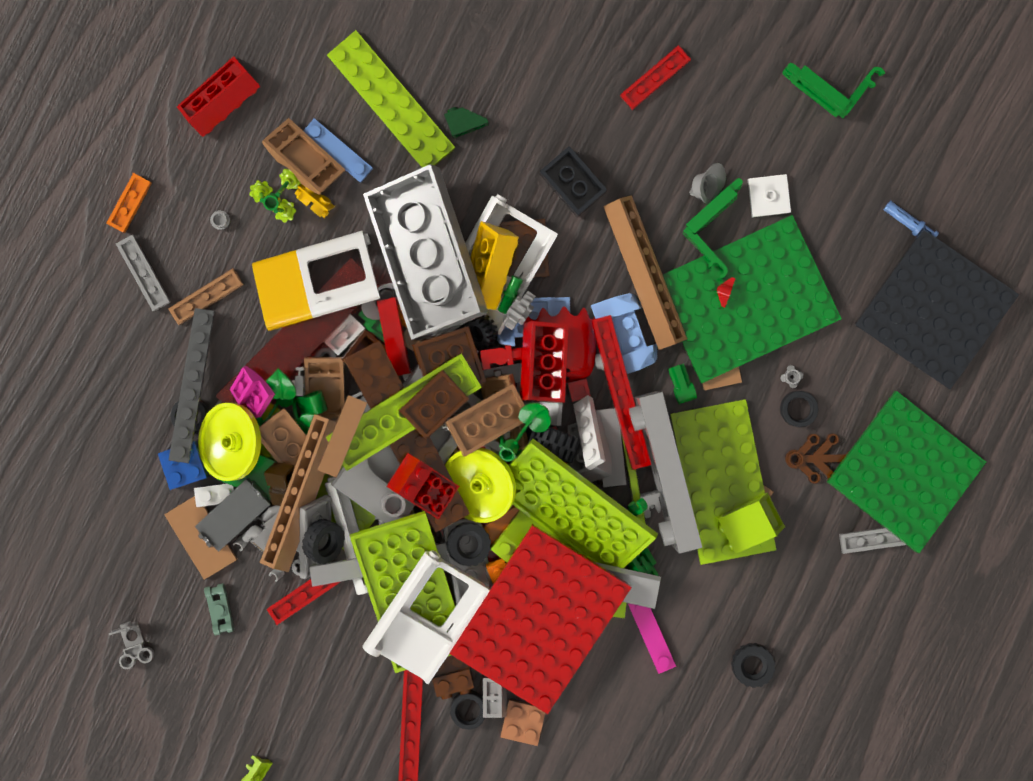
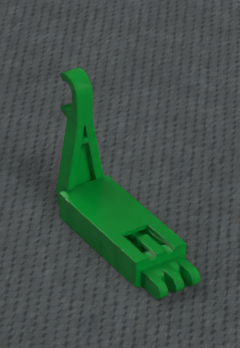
M789 63L782 72L793 85L834 117L840 116L842 119L851 111L868 87L874 88L876 86L875 82L871 80L873 73H877L879 76L885 74L882 68L874 67L849 99H847L807 66L800 69L794 63Z
M740 178L736 179L693 217L683 230V235L710 261L708 268H712L714 264H717L724 271L720 275L719 280L726 277L728 269L698 234L737 199V192L743 184Z
M640 498L637 501V505L632 501L628 504V509L626 510L637 516L646 511L648 505L643 498ZM647 547L627 564L629 570L658 576L657 571L653 567L657 562Z

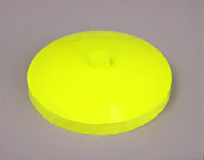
M237 403L219 404L212 408L203 419L198 436V448L202 463L212 476L222 481L240 480L253 470L258 461L261 450L259 425L254 415L243 405Z
M479 448L467 456H463L461 451H458L446 462L445 467L453 482L460 486L458 492L470 513L464 518L474 522L488 523L501 518L511 508L516 496L515 478L508 464L499 455L491 450Z

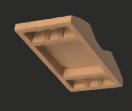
M289 118L262 141L265 148L278 163L292 171L302 185L319 195L345 172V169Z
M343 357L304 358L305 395L321 390L328 409L317 415L337 422L345 404L344 362L341 360Z

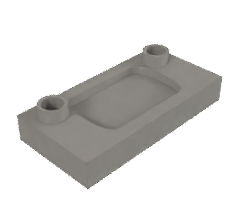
M430 164L363 194L411 340L421 341L489 313L439 167Z
M418 364L403 383L404 388L422 378ZM472 393L467 396L469 400L450 418L482 400ZM441 425L430 438L445 464L458 445L452 434L442 428ZM389 445L348 471L343 466L337 478L335 477L331 483L333 487L384 523L408 516L415 506L386 487L400 466Z
M654 391L635 396L633 399L636 407L629 408V413L634 431L642 430L656 489L660 493L659 500L665 522L658 523L663 544L664 546L672 545L678 553L702 548L663 392Z

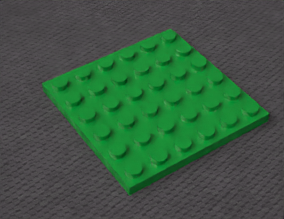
M894 391L827 480V483L913 551L920 553L983 468L986 461L898 391Z

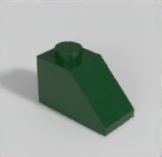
M453 107L444 114L453 139L489 126L487 118L465 108L458 109V107Z

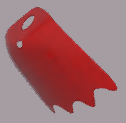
M565 306L561 308L556 316L549 315L546 309L542 308L536 320L528 316L524 323L537 321L569 324L566 369H569L570 372H566V377H569L566 383L587 378L593 370L597 341L591 322L593 319L589 318L584 307L578 316H573Z

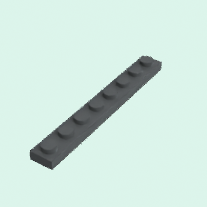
M195 308L169 461L190 462L215 311Z

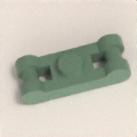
M224 583L218 584L217 587L213 588L211 586L205 587L204 593L207 598L214 635H221V632L226 631L228 633L234 632L233 619ZM219 594L220 599L215 600L214 595ZM225 618L226 623L220 625L219 619Z

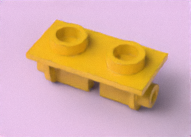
M302 184L298 185V189L295 192L296 198L306 206L313 202L310 209L319 217L326 218L329 214L328 211L335 207L331 200L324 195L311 191Z

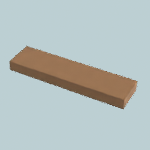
M232 268L168 309L177 324L181 325L194 316L195 308L205 310L244 284L235 269Z
M349 395L347 396L318 471L337 478L367 402Z

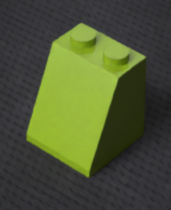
M768 492L718 518L719 528L722 532H725L728 538V546L731 550H734L735 554L776 537L785 528Z

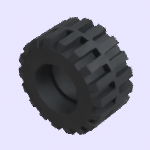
M549 427L544 432L532 431L528 444L532 439H535L563 462L573 463L581 440L578 437Z

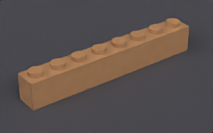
M632 195L603 206L658 349L660 350L686 340L687 337Z
M314 414L260 560L261 564L276 570L289 572L300 542V507L316 499L325 474L318 471V467L329 443L326 436L334 431L337 422Z

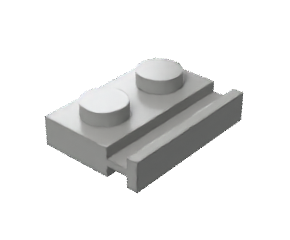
M296 367L298 376H295V380H292L296 387L295 396H305V368Z

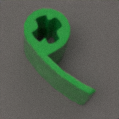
M321 390L310 392L305 396H295L298 408L303 414L314 413L317 415L328 409Z

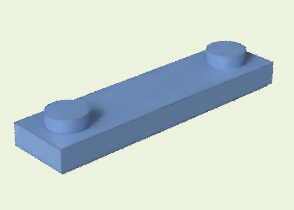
M313 119L304 129V132L360 183L373 170L368 163L316 119Z

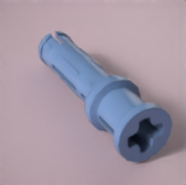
M891 200L883 209L908 227L914 236H918L922 229L934 237H937L939 234L938 231L934 232L926 226L924 221L919 222Z

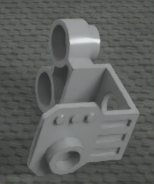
M126 622L121 624L120 628L114 629L109 633V635L121 632L126 647L123 649L124 654L119 659V664L123 669L132 668L136 664V658L141 663H148L154 658L153 649L144 647L145 642L138 622ZM129 630L136 631L137 639L135 641L127 639V632ZM144 651H148L150 656L145 657ZM126 657H130L132 662L127 663Z

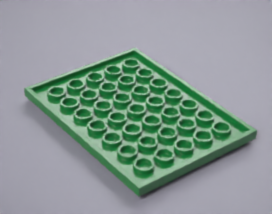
M793 215L713 251L728 269L724 279L719 280L720 275L724 273L721 267L714 264L712 268H708L710 261L705 256L663 274L687 337L686 340L681 342L701 384L842 319ZM733 277L735 281L726 307H722L717 294V287Z

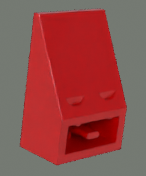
M407 453L386 487L439 520L460 486Z

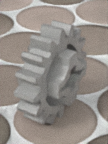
M527 291L523 298L519 296L516 298L506 313L509 316L505 323L506 327L513 330L518 323L523 325L534 308L531 305L536 297L534 294Z

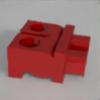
M511 345L504 346V348L481 350L482 370L491 369L490 364L493 363L497 365L505 363L507 365H514L513 361L522 360V348L511 349Z

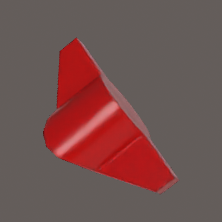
M733 277L717 287V294L722 307H726L735 281Z

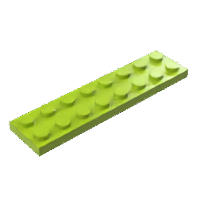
M356 30L327 54L328 58L422 168L430 164L437 165L455 149V146Z
M457 355L363 413L342 464L345 470H350L415 429L398 410L441 370L445 371L466 396L482 388L463 355ZM332 433L326 436L328 442L331 438Z

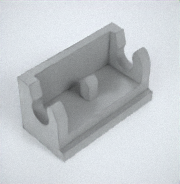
M658 490L640 494V498H643L648 505L647 510L644 511L645 518L651 517L649 507L653 509L655 505L657 512L660 513L661 511L660 493Z
M483 678V718L507 717L506 688L489 678Z

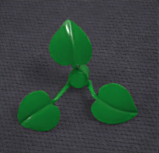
M278 368L265 381L275 393L273 399H276V403L265 420L262 417L255 419L258 425L261 426L272 417L279 404L282 407L292 405L295 420L307 435L314 413H305L300 418L298 417L296 400H294L296 387L289 377Z
M529 403L521 408L518 418L526 425L515 440H506L504 443V434L500 436L499 447L501 450L499 455L503 460L512 462L522 451L519 450L518 441L528 427L534 432H544L549 428L551 416L546 406L540 403Z

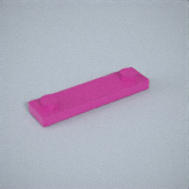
M628 603L658 674L676 667L651 608Z

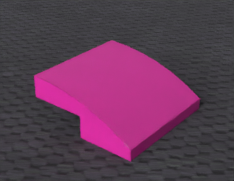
M247 366L241 369L230 388L238 404L246 403L255 418L262 417L275 395L264 379Z

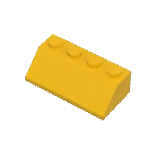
M480 221L470 259L487 309L497 310L519 237L509 230Z

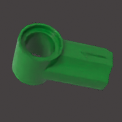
M684 363L669 368L668 371L674 385L673 391L678 404L696 399L697 394L692 382L689 380Z

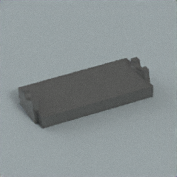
M247 478L195 526L199 531L198 537L203 539L209 548L214 547L219 552L272 503L268 499L269 496L254 481Z

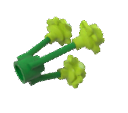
M283 169V173H280L282 186L276 193H271L273 189L268 185L267 181L261 183L259 180L250 186L251 191L249 192V195L254 198L256 203L259 201L263 203L267 210L273 211L276 214V219H280L284 223L288 220H293L296 209L293 208L294 203L288 202L286 199H283L281 202L279 196L286 188L288 190L292 188L298 189V185L301 184L289 169Z

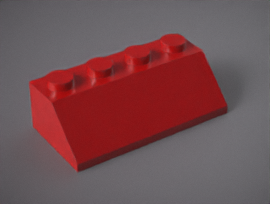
M233 56L183 100L177 108L188 123L204 137L212 132L218 123L224 121L234 109L239 108L243 101L255 94L260 85Z
M537 321L524 323L520 386L522 401L565 403L569 324Z

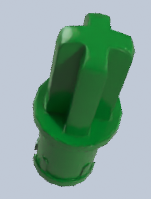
M512 275L507 289L503 291L504 296L498 311L503 314L507 313L514 299L518 297V290L524 280Z

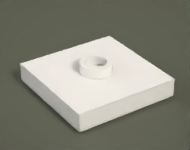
M787 174L748 179L752 217L791 213Z

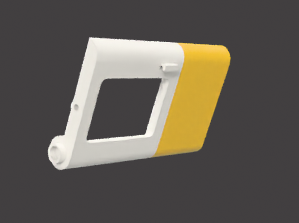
M362 230L253 262V273L267 330L271 331L381 299L368 252V245L371 244L368 233L364 234ZM352 249H359L366 279L315 294L308 263Z

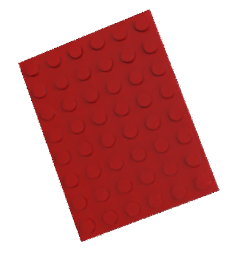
M532 524L449 654L548 714L632 586Z

